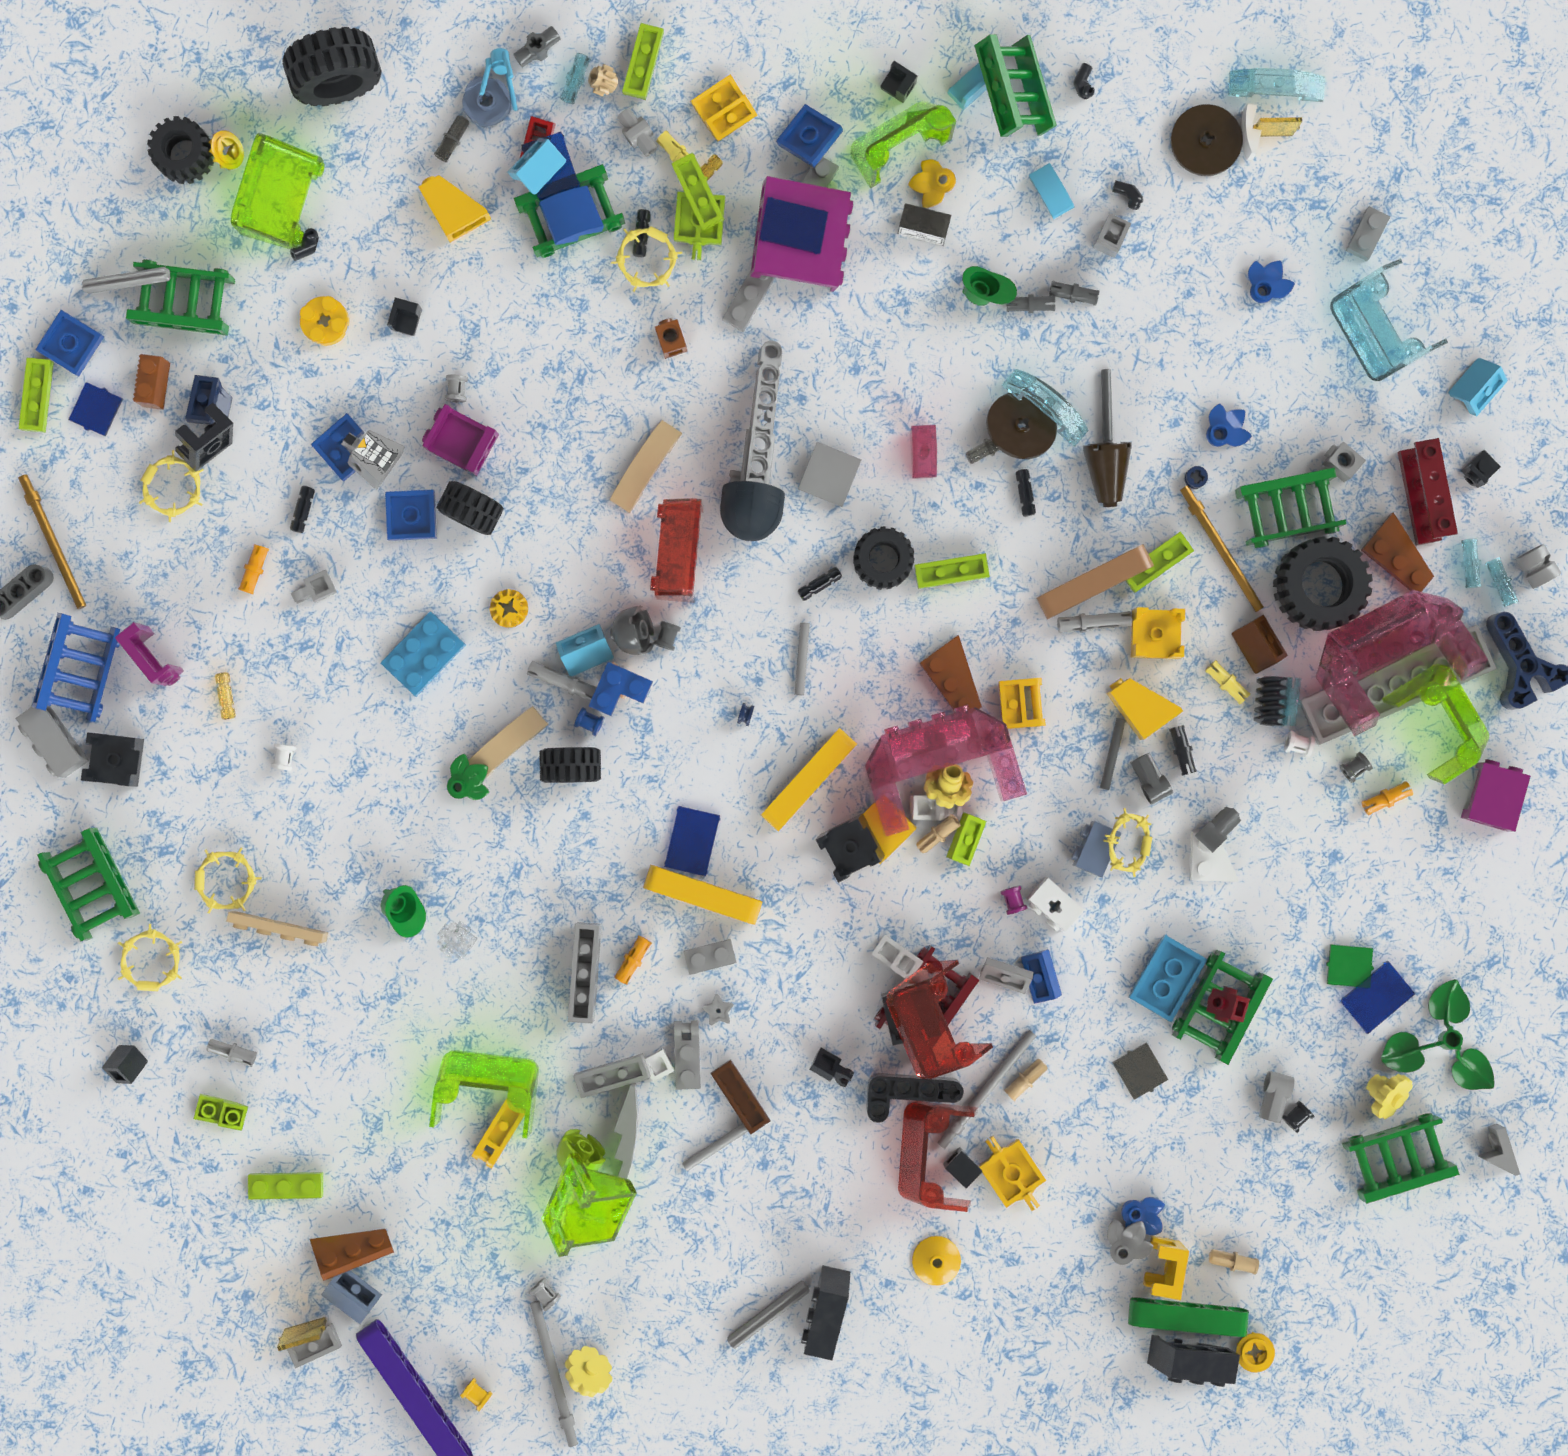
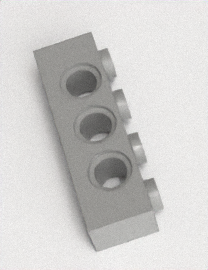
M575 923L568 1022L592 1024L595 1021L602 924Z

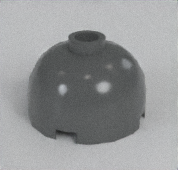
M641 605L622 610L617 614L613 627L610 630L613 642L623 652L631 655L649 653L654 645L650 643L649 635H654L652 621L647 610H641L643 607Z

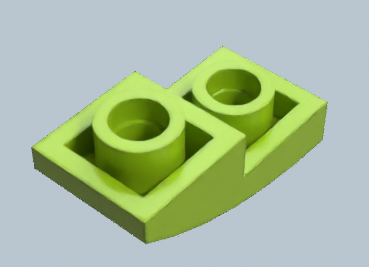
M200 1094L193 1119L242 1131L248 1106Z

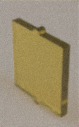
M1302 117L1260 118L1253 125V129L1262 130L1260 137L1293 136L1296 130L1300 129Z
M326 1317L285 1328L282 1336L278 1338V1351L321 1339L323 1331L326 1330Z

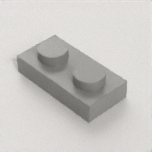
M1369 206L1346 251L1368 261L1390 216Z
M731 939L684 951L689 975L737 963Z
M987 957L980 972L979 980L1025 994L1032 981L1033 972Z
M331 1323L288 1343L286 1348L296 1369L341 1348L342 1344Z

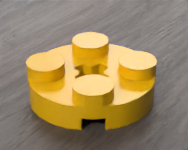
M316 297L301 308L300 326L309 340L329 346L338 343L344 338L350 322L349 315L345 307L333 297ZM323 315L326 317L330 316L331 318L326 327L323 324H319L320 317Z

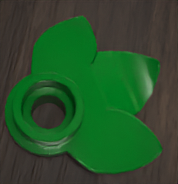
M465 754L455 758L450 767L451 778L447 783L448 793L456 799L468 797L472 800H480L487 796L489 790L482 783L487 776L488 766L484 764L469 765V760ZM456 783L461 784V791L455 789Z

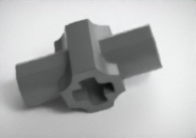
M550 26L540 34L532 32L526 37L527 43L513 55L522 68L532 60L543 61L548 57V49L561 40L553 26Z

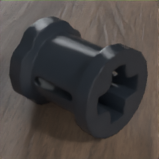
M1300 1101L1296 1103L1297 1106L1287 1116H1282L1285 1123L1296 1133L1300 1131L1299 1128L1309 1118L1313 1119L1315 1117Z

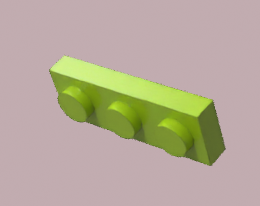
M640 23L622 90L624 95L646 100L664 35L663 28Z
M692 152L671 163L702 230L704 231L724 221V216L694 153Z
M26 358L18 428L22 431L46 433L54 365L52 360Z
M1180 531L1149 553L1154 564L1153 567L1126 580V583L1136 593L1194 552V549Z
M986 553L914 565L918 589L990 577Z
M323 1172L250 1173L248 1175V1200L323 1197Z

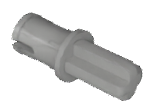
M210 1039L207 1045L208 1052L226 1057L228 1062L232 1060L249 1067L253 1066L257 1056V1052L239 1047L237 1043L230 1045Z

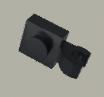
M823 1048L818 1050L809 1069L828 1081H831L834 1077L837 1084L842 1087H846L854 1075L851 1069L840 1065L841 1058Z

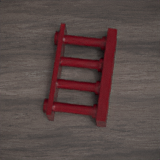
M1435 438L1414 442V448L1399 451L1398 458L1415 544L1417 546L1442 541V537L1457 535L1458 531L1440 439Z
M929 945L928 948L923 947L917 955L923 961L922 965L911 981L905 980L899 990L909 988L912 983L916 986L928 984L926 980L918 976L926 963L956 984L955 987L958 990L954 996H947L929 983L933 998L939 1001L944 1008L940 1016L936 1015L942 1035L979 982V979L971 973L967 977L956 973L932 956L935 948ZM881 1007L874 1017L877 1020L875 1026L878 1029H881L884 1023L887 1024L884 1007ZM926 1035L908 1040L915 1044L914 1047L917 1048L915 1054L925 1060L941 1035L934 1037Z

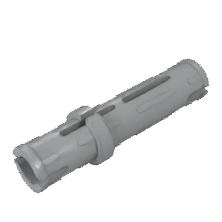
M1130 611L1098 615H1085V613H1082L1079 616L1058 617L1057 619L1059 633L1068 631L1084 633L1086 630L1131 627L1132 625Z
M532 661L528 668L527 675L568 691L570 695L576 694L590 701L597 688L581 681L579 677L575 676L573 678L535 661Z

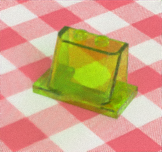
M579 1152L569 1154L541 1218L558 1257L568 1256L570 1249L573 1247L615 1241L637 1194L629 1179L586 1169Z

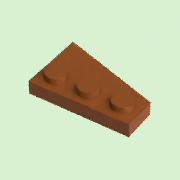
M1394 512L1387 517L1361 549L1362 552L1416 596L1424 590L1434 577Z
M959 635L919 663L961 721H964L982 707Z
M386 1229L310 1239L323 1281L394 1253Z

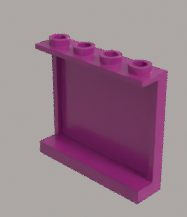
M767 176L762 183L750 277L760 278L761 275L830 287V291L834 292L839 285H842L844 271H841L842 262H845L847 256V248L844 247V242L850 233V224H847L848 215H851L853 210V201L850 200L851 192Z

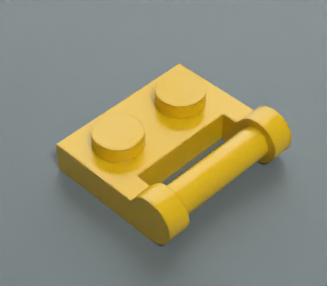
M1042 678L998 681L1002 730L1046 726L1045 718L1043 719L1040 693ZM1030 686L1033 712V719L1027 720L1024 693V687Z

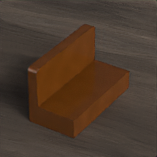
M1264 614L1232 632L1234 640L1255 674L1277 664L1288 656Z

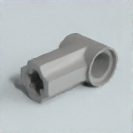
M1268 1071L1264 1081L1263 1089L1265 1094L1259 1113L1260 1118L1281 1123L1287 1098L1291 1097L1294 1089V1077Z

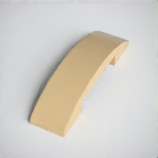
M661 420L631 462L613 492L610 501L631 513L642 496L643 490L666 455L671 452L682 433Z
M532 706L469 759V765H487V778L494 772L493 770L549 724Z

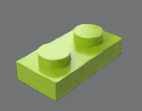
M963 812L960 819L961 826L955 832L946 858L970 866L987 821Z

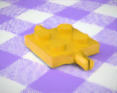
M994 1136L989 1137L994 1146L989 1139H986L985 1143H987L993 1153L978 1166L1004 1206L1007 1208L1014 1202L1024 1199L1031 1211L1035 1210L1030 1201L1038 1208L1040 1205L1032 1193L1046 1179L1020 1140L1016 1139L1008 1146L1000 1147Z

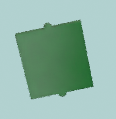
M1330 944L1329 962H1326V966H1328L1327 984L1370 988L1371 971L1374 970L1372 966L1373 948Z

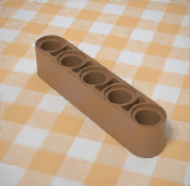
M1144 544L1036 599L1048 620L1153 567L1154 564Z

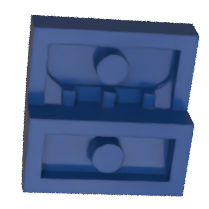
M588 186L555 194L539 203L555 245L576 242L581 235L602 232L604 225Z

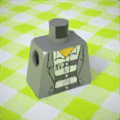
M370 430L366 432L361 440L349 432L341 444L352 451L348 460L349 466L376 490L402 456L405 448L403 445Z

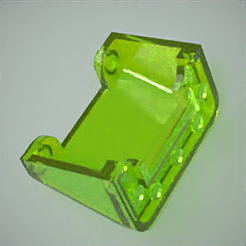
M927 101L918 102L856 139L851 145V157L871 189L881 183L880 170L889 160L888 150L918 132L925 142L929 139H935L942 146L952 140L956 119L951 111L943 105Z
M257 133L232 209L231 225L242 236L291 250L301 245L304 232L301 231V226L299 225L300 216L311 181L316 180L318 176L321 177L324 173L325 164L323 159L271 136Z

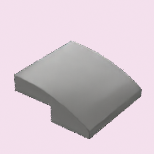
M817 442L798 490L843 507L862 459Z

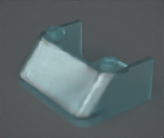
M1401 258L1381 266L1335 296L1330 304L1333 316L1367 376L1373 381H1381L1448 343L1447 339H1444L1425 348L1422 341L1418 338H1409L1402 342L1379 303V300L1384 298L1389 292V283L1384 275L1402 264Z

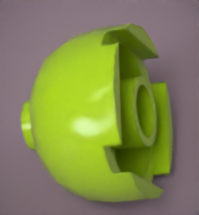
M570 1129L563 1135L556 1151L557 1161L566 1175L587 1178L596 1173L606 1161V1158L604 1159L603 1157L606 1153L605 1149L592 1135L588 1134L586 1138L579 1134L581 1130Z

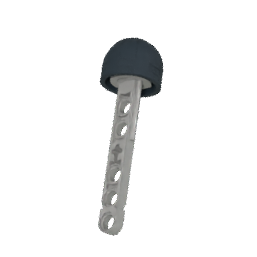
M773 340L765 342L758 353L757 365L761 366L756 371L750 427L746 429L740 481L726 483L722 488L720 504L722 522L733 536L745 541H759L773 533L781 522L784 508V491L769 485L775 442L773 428L780 378L779 367L782 361V347ZM766 347H772L776 351L775 358L766 356ZM763 370H770L773 373L774 378L772 381H767L763 378ZM760 393H768L771 397V402L769 404L762 403L759 399ZM763 410H767L764 413V421H767V423L762 426L761 421L757 419L761 417ZM754 439H763L765 449H757L754 446ZM751 462H760L763 466L762 472H754L751 468Z

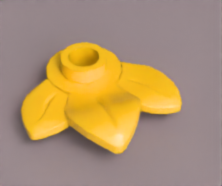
M933 159L921 161L922 172L914 175L908 183L912 190L923 194V208H930L941 203L945 193L951 191L956 184L955 174L950 169L942 168L940 163ZM946 176L947 182L941 184L940 178Z

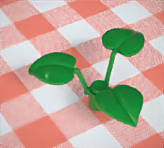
M1454 979L1445 982L1432 993L1428 1002V1009L1432 1018L1444 1020L1447 1030L1439 1034L1437 1042L1419 1046L1418 1039L1413 1034L1407 1032L1396 1033L1387 1041L1381 1055V1061L1394 1071L1409 1073L1417 1071L1424 1065L1425 1058L1421 1052L1422 1050L1437 1046L1445 1050L1455 1049V1056L1459 1061L1452 1065L1451 1073L1457 1085L1468 1090L1493 1089L1495 1084L1494 1073L1487 1057L1481 1051L1472 1048L1465 1050L1462 1057L1460 1056L1463 1037L1459 1031L1453 1030V1026H1450L1449 1022L1454 1024L1463 1022L1470 1013V1002L1458 980Z

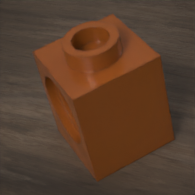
M672 318L660 321L659 325L655 326L665 359L688 352L678 319L672 320ZM668 332H674L677 338L672 342H668L664 339V336Z

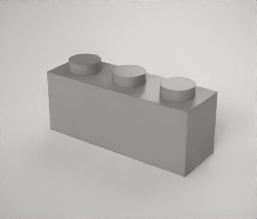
M47 706L46 711L30 707L15 718L20 724L18 729L33 742V750L38 756L45 759L47 762L46 768L53 776L66 778L89 761L51 706Z

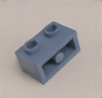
M1091 821L1090 825L1086 824L1081 833V837L1084 838L1080 847L1076 846L1071 859L1074 860L1072 865L1103 878L1110 861L1109 843L1103 840H1107L1108 837H1105V835H1110L1113 829L1096 821ZM1116 831L1115 836L1120 837L1121 832Z
M351 1270L335 1276L321 1294L358 1324L362 1323L382 1296L380 1292Z

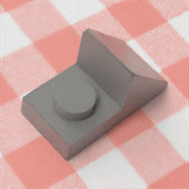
M1109 213L1093 248L1115 258L1131 223Z
M1499 1124L1488 1126L1490 1132L1488 1140L1491 1147L1495 1148V1150L1480 1154L1478 1157L1515 1176L1520 1175L1506 1127Z

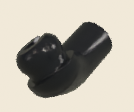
M1082 63L1073 82L1078 96L1082 99L1091 98L1095 93L1094 87L1091 88L1087 80L1093 68L1087 63Z
M1115 180L1112 192L1126 195L1129 199L1128 207L1138 210L1141 203H1143V196L1136 186Z
M308 228L303 234L301 245L290 250L294 261L315 253L319 240L315 229Z

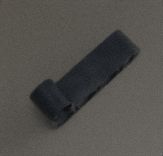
M876 1073L868 1080L866 1110L870 1120L880 1123L888 1118L890 1099L956 1103L962 1099L964 1090L960 1082L955 1078ZM876 1080H883L886 1086L884 1090L878 1092L872 1088L873 1083ZM902 1081L910 1084V1088L906 1093L897 1091V1085ZM925 1083H932L934 1085V1091L931 1094L926 1095L921 1092V1088ZM941 1083L942 1089H950L951 1085H954L958 1091L953 1092V1096H950L948 1091L940 1090L941 1096H938V1084ZM876 1104L884 1107V1112L880 1116H875L871 1113V1108Z

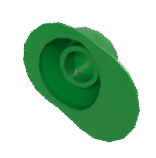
M978 266L967 268L962 275L964 284L962 292L975 305L985 306L990 302L1001 305L1008 304L1014 301L1017 296L1015 284L1003 275Z
M407 885L398 886L390 890L384 889L380 907L393 929L399 936L405 938L417 935L423 929L426 922V911L416 892Z

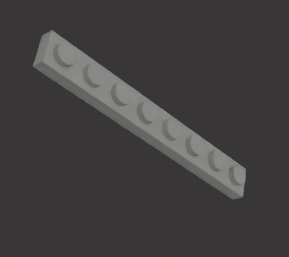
M822 157L815 168L810 167L802 183L828 188L839 166ZM749 272L725 313L723 321L744 332L775 277L761 275L760 278L750 277Z

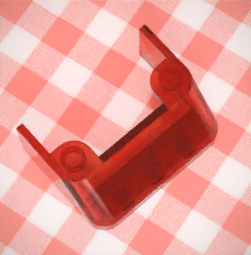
M664 499L663 504H658L657 518H661L656 576L651 577L650 591H655L657 600L695 603L694 584L701 513H704L702 499Z
M958 960L930 961L891 989L887 994V1006L913 1069L921 1079H932L968 1067L993 1048L992 1043L959 1042L955 1044L938 1003L945 998L948 990L944 975L959 965Z
M920 1101L911 1102L906 1106L903 1115L898 1191L904 1199L928 1208L968 1212L971 1200L946 1198L940 1185L934 1182H925L928 1134L944 1132L949 1126L950 1115L975 1117L978 1113V1107Z

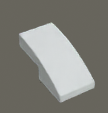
M1247 103L1241 116L1242 147L1246 159L1252 161L1258 151L1262 130L1252 128L1257 105Z
M910 796V820H945L950 814H953L958 820L961 819L962 806L954 804L951 809L938 806L936 799H929L927 796Z
M887 935L883 936L871 954L909 982L923 963L921 959Z

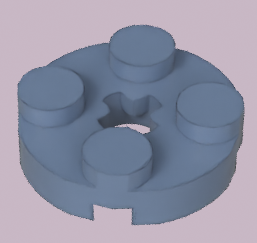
M483 76L475 78L466 86L462 98L463 108L469 119L480 127L494 126L502 122L510 113V95L506 86L500 80L488 78L484 95L481 96L479 94ZM485 96L488 99L493 98L491 105L488 107L481 105L483 103L482 98Z

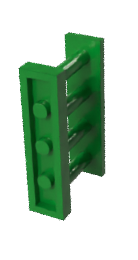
M989 34L974 45L1000 137H1008L1021 129L1023 125H1034L1037 136H1041L1057 126L1031 35H1026L1011 46H1000L997 34ZM1003 56H1014L1018 69H1007ZM1010 79H1021L1025 92H1013ZM1017 102H1028L1031 115H1020Z
M603 164L543 186L537 194L528 192L513 198L519 213L524 212L529 217L539 245L532 247L537 258L540 256L542 258L552 256L558 249L605 231L615 232L621 229L622 225L626 224L622 213L614 214L603 186L604 181L608 180ZM582 186L594 188L606 219L602 220L604 225L602 232L581 235L576 242L555 245L553 239L548 241L536 211L540 201L555 194Z
M143 259L142 263L133 262V267L138 271L166 267V269L170 270V280L166 281L163 308L159 313L151 312L148 309L152 284L141 285L139 306L136 307V310L127 309L126 319L136 325L228 336L229 326L220 318L224 283L235 284V279L227 270L214 268L213 271L157 265V262ZM177 277L191 279L187 309L183 316L174 315V312H172ZM201 280L214 282L211 311L207 319L198 318V315H196Z
M1335 468L1238 487L1235 490L1236 498H1244L1245 502H1248L1255 538H1250L1246 541V546L1254 545L1255 548L1269 546V541L1325 531V534L1339 532V527L1346 525V519L1335 521L1328 489L1329 481L1337 477ZM1315 484V488L1319 490L1325 524L1311 525L1304 492L1306 485ZM1291 489L1295 493L1302 526L1300 529L1288 531L1281 499L1282 490ZM1268 493V497H1271L1278 533L1264 535L1257 501L1259 495Z
M88 828L80 832L83 837L82 842L53 857L50 852L37 854L40 860L38 861L39 868L44 874H47L72 924L71 931L80 942L93 938L89 930L118 915L128 919L140 914L98 828ZM86 850L91 852L94 858L92 864L65 878L62 877L57 865ZM96 872L102 874L105 880L102 886L75 900L73 899L68 889L69 886ZM106 894H112L116 902L114 907L84 921L79 908Z
M1216 950L1215 953L1212 952L1208 956V960L1205 963L1207 968L1181 1018L1177 1017L1172 1026L1174 1031L1172 1035L1180 1040L1184 1034L1214 1049L1215 1053H1217L1215 1058L1229 1065L1273 978L1260 972L1257 976H1251L1224 962L1223 958L1226 953ZM1217 969L1247 984L1248 988H1250L1246 996L1250 1001L1244 1022L1229 1019V1023L1216 1020L1214 1019L1215 1014L1207 1012V1007L1200 1004L1206 991L1211 993L1212 988L1223 989L1211 982ZM1195 1012L1225 1027L1228 1033L1224 1041H1218L1190 1026L1189 1023Z
M1425 1113L1419 1115L1418 1120L1364 1137L1363 1135H1355L1348 1138V1142L1342 1143L1344 1149L1349 1152L1355 1151L1365 1184L1363 1185L1364 1188L1357 1190L1360 1200L1368 1204L1460 1175L1457 1165L1444 1160L1434 1126L1443 1123L1442 1118L1432 1115V1113ZM1422 1129L1425 1131L1434 1159L1433 1166L1425 1169L1420 1165L1410 1134ZM1400 1136L1411 1167L1410 1173L1403 1176L1397 1173L1387 1141ZM1374 1144L1379 1146L1388 1174L1387 1181L1381 1183L1374 1181L1364 1149Z

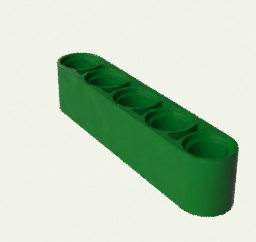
M1132 1297L1129 1304L1128 1324L1142 1328L1246 1337L1249 1310L1240 1307Z

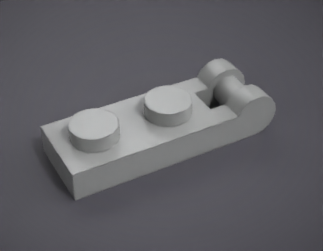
M694 1020L691 1023L674 1021L676 1090L700 1089L699 1021ZM682 1033H691V1039L682 1040Z

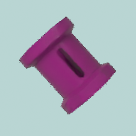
M1021 885L1000 891L1001 895H1004L1008 908L1006 911L1007 915L1028 909L1027 905H1024L1020 893Z

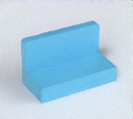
M978 63L948 90V95L963 111L987 90L980 64Z
M538 138L507 173L512 179L521 181L532 194H537L566 163V159L549 139Z
M1478 358L1448 393L1451 397L1463 401L1470 414L1478 416L1508 380L1501 366Z
M600 624L555 643L560 658L571 677L614 658Z

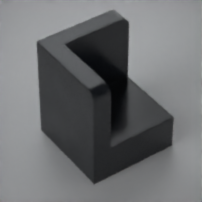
M893 61L890 72L880 88L904 103L916 85L918 75Z
M395 297L387 326L392 331L414 336L422 308L417 303Z
M119 1045L102 1066V1069L115 1083L132 1084L148 1060L134 1045Z
M960 1147L943 1164L944 1168L966 1189L982 1173L981 1168Z

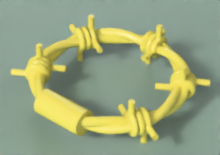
M652 226L646 229L630 230L629 232L624 228L623 230L627 235L623 239L615 257L616 261H612L611 264H618L626 279L631 285L635 286L633 292H635L637 286H658L666 283L669 287L667 279L671 275L676 259H678L677 254H682V251L676 252L667 237L668 234ZM642 233H647L648 236L667 243L669 249L668 257L664 258V260H670L669 269L659 277L654 273L656 280L652 282L640 281V278L638 279L637 277L638 272L635 273L634 277L626 272L624 266L625 258H630V255L623 256L624 247L630 240L636 239L639 243L640 241L637 236Z
M172 450V455H167L155 464L148 465L140 480L143 482L142 491L144 498L139 501V504L145 502L146 505H149L154 510L168 515L169 522H171V517L182 514L195 503L202 506L203 504L198 502L200 499L199 473L204 471V469L202 468L195 472L184 460L175 457L174 450ZM167 463V470H170V465L179 463L187 467L189 471L184 475L190 474L194 478L196 489L194 494L187 491L192 496H190V501L186 506L176 509V505L173 503V508L162 509L154 503L159 497L153 498L149 494L147 484L151 483L158 470L157 466Z
M1123 808L1124 813L1119 817H1115L1118 820L1115 822L1111 834L1105 835V837H1108L1107 840L1104 839L1103 841L1109 843L1110 865H1112L1110 871L1113 868L1132 872L1133 877H1136L1135 872L1141 870L1140 866L1144 863L1146 856H1150L1153 837H1150L1148 825H1151V823L1147 821L1149 815L1144 817L1128 814L1126 808ZM1133 819L1137 821L1135 828L1142 827L1145 834L1140 850V855L1142 856L1137 861L1136 857H1133L1134 862L1128 864L1129 867L1122 866L1124 865L1122 862L1124 858L1121 857L1119 860L1113 849L1114 844H1119L1117 839H1120V837L1115 836V833L1122 824L1123 828H1126L1125 823Z
M240 848L237 853H208L207 849L204 850L207 857L198 870H195L194 890L198 891L206 906L210 908L207 913H210L213 908H242L243 911H246L243 904L253 891L256 881L261 880L262 877H255L244 855L240 853L243 848ZM222 856L233 858L237 862L236 868L241 862L246 867L248 873L247 882H242V884H248L246 894L242 898L235 900L231 896L230 898L233 903L228 905L217 903L213 899L214 893L211 898H208L203 892L205 883L204 867L214 861L219 865L220 863L217 858Z
M149 924L148 931L133 936L128 941H125L124 944L118 942L123 947L120 962V973L123 976L119 977L118 980L125 977L137 987V990L158 991L160 987L167 985L172 980H175L176 977L182 979L177 974L180 958V948L177 945L181 944L182 941L175 944L161 932L151 929V924ZM139 938H153L152 944H155V938L163 939L169 945L168 949L171 951L166 956L173 953L174 966L172 970H169L168 974L164 971L162 972L167 977L161 983L155 981L137 982L131 976L132 972L129 970L134 965L127 968L126 955L128 951H131L132 947L136 950L138 949L133 944Z

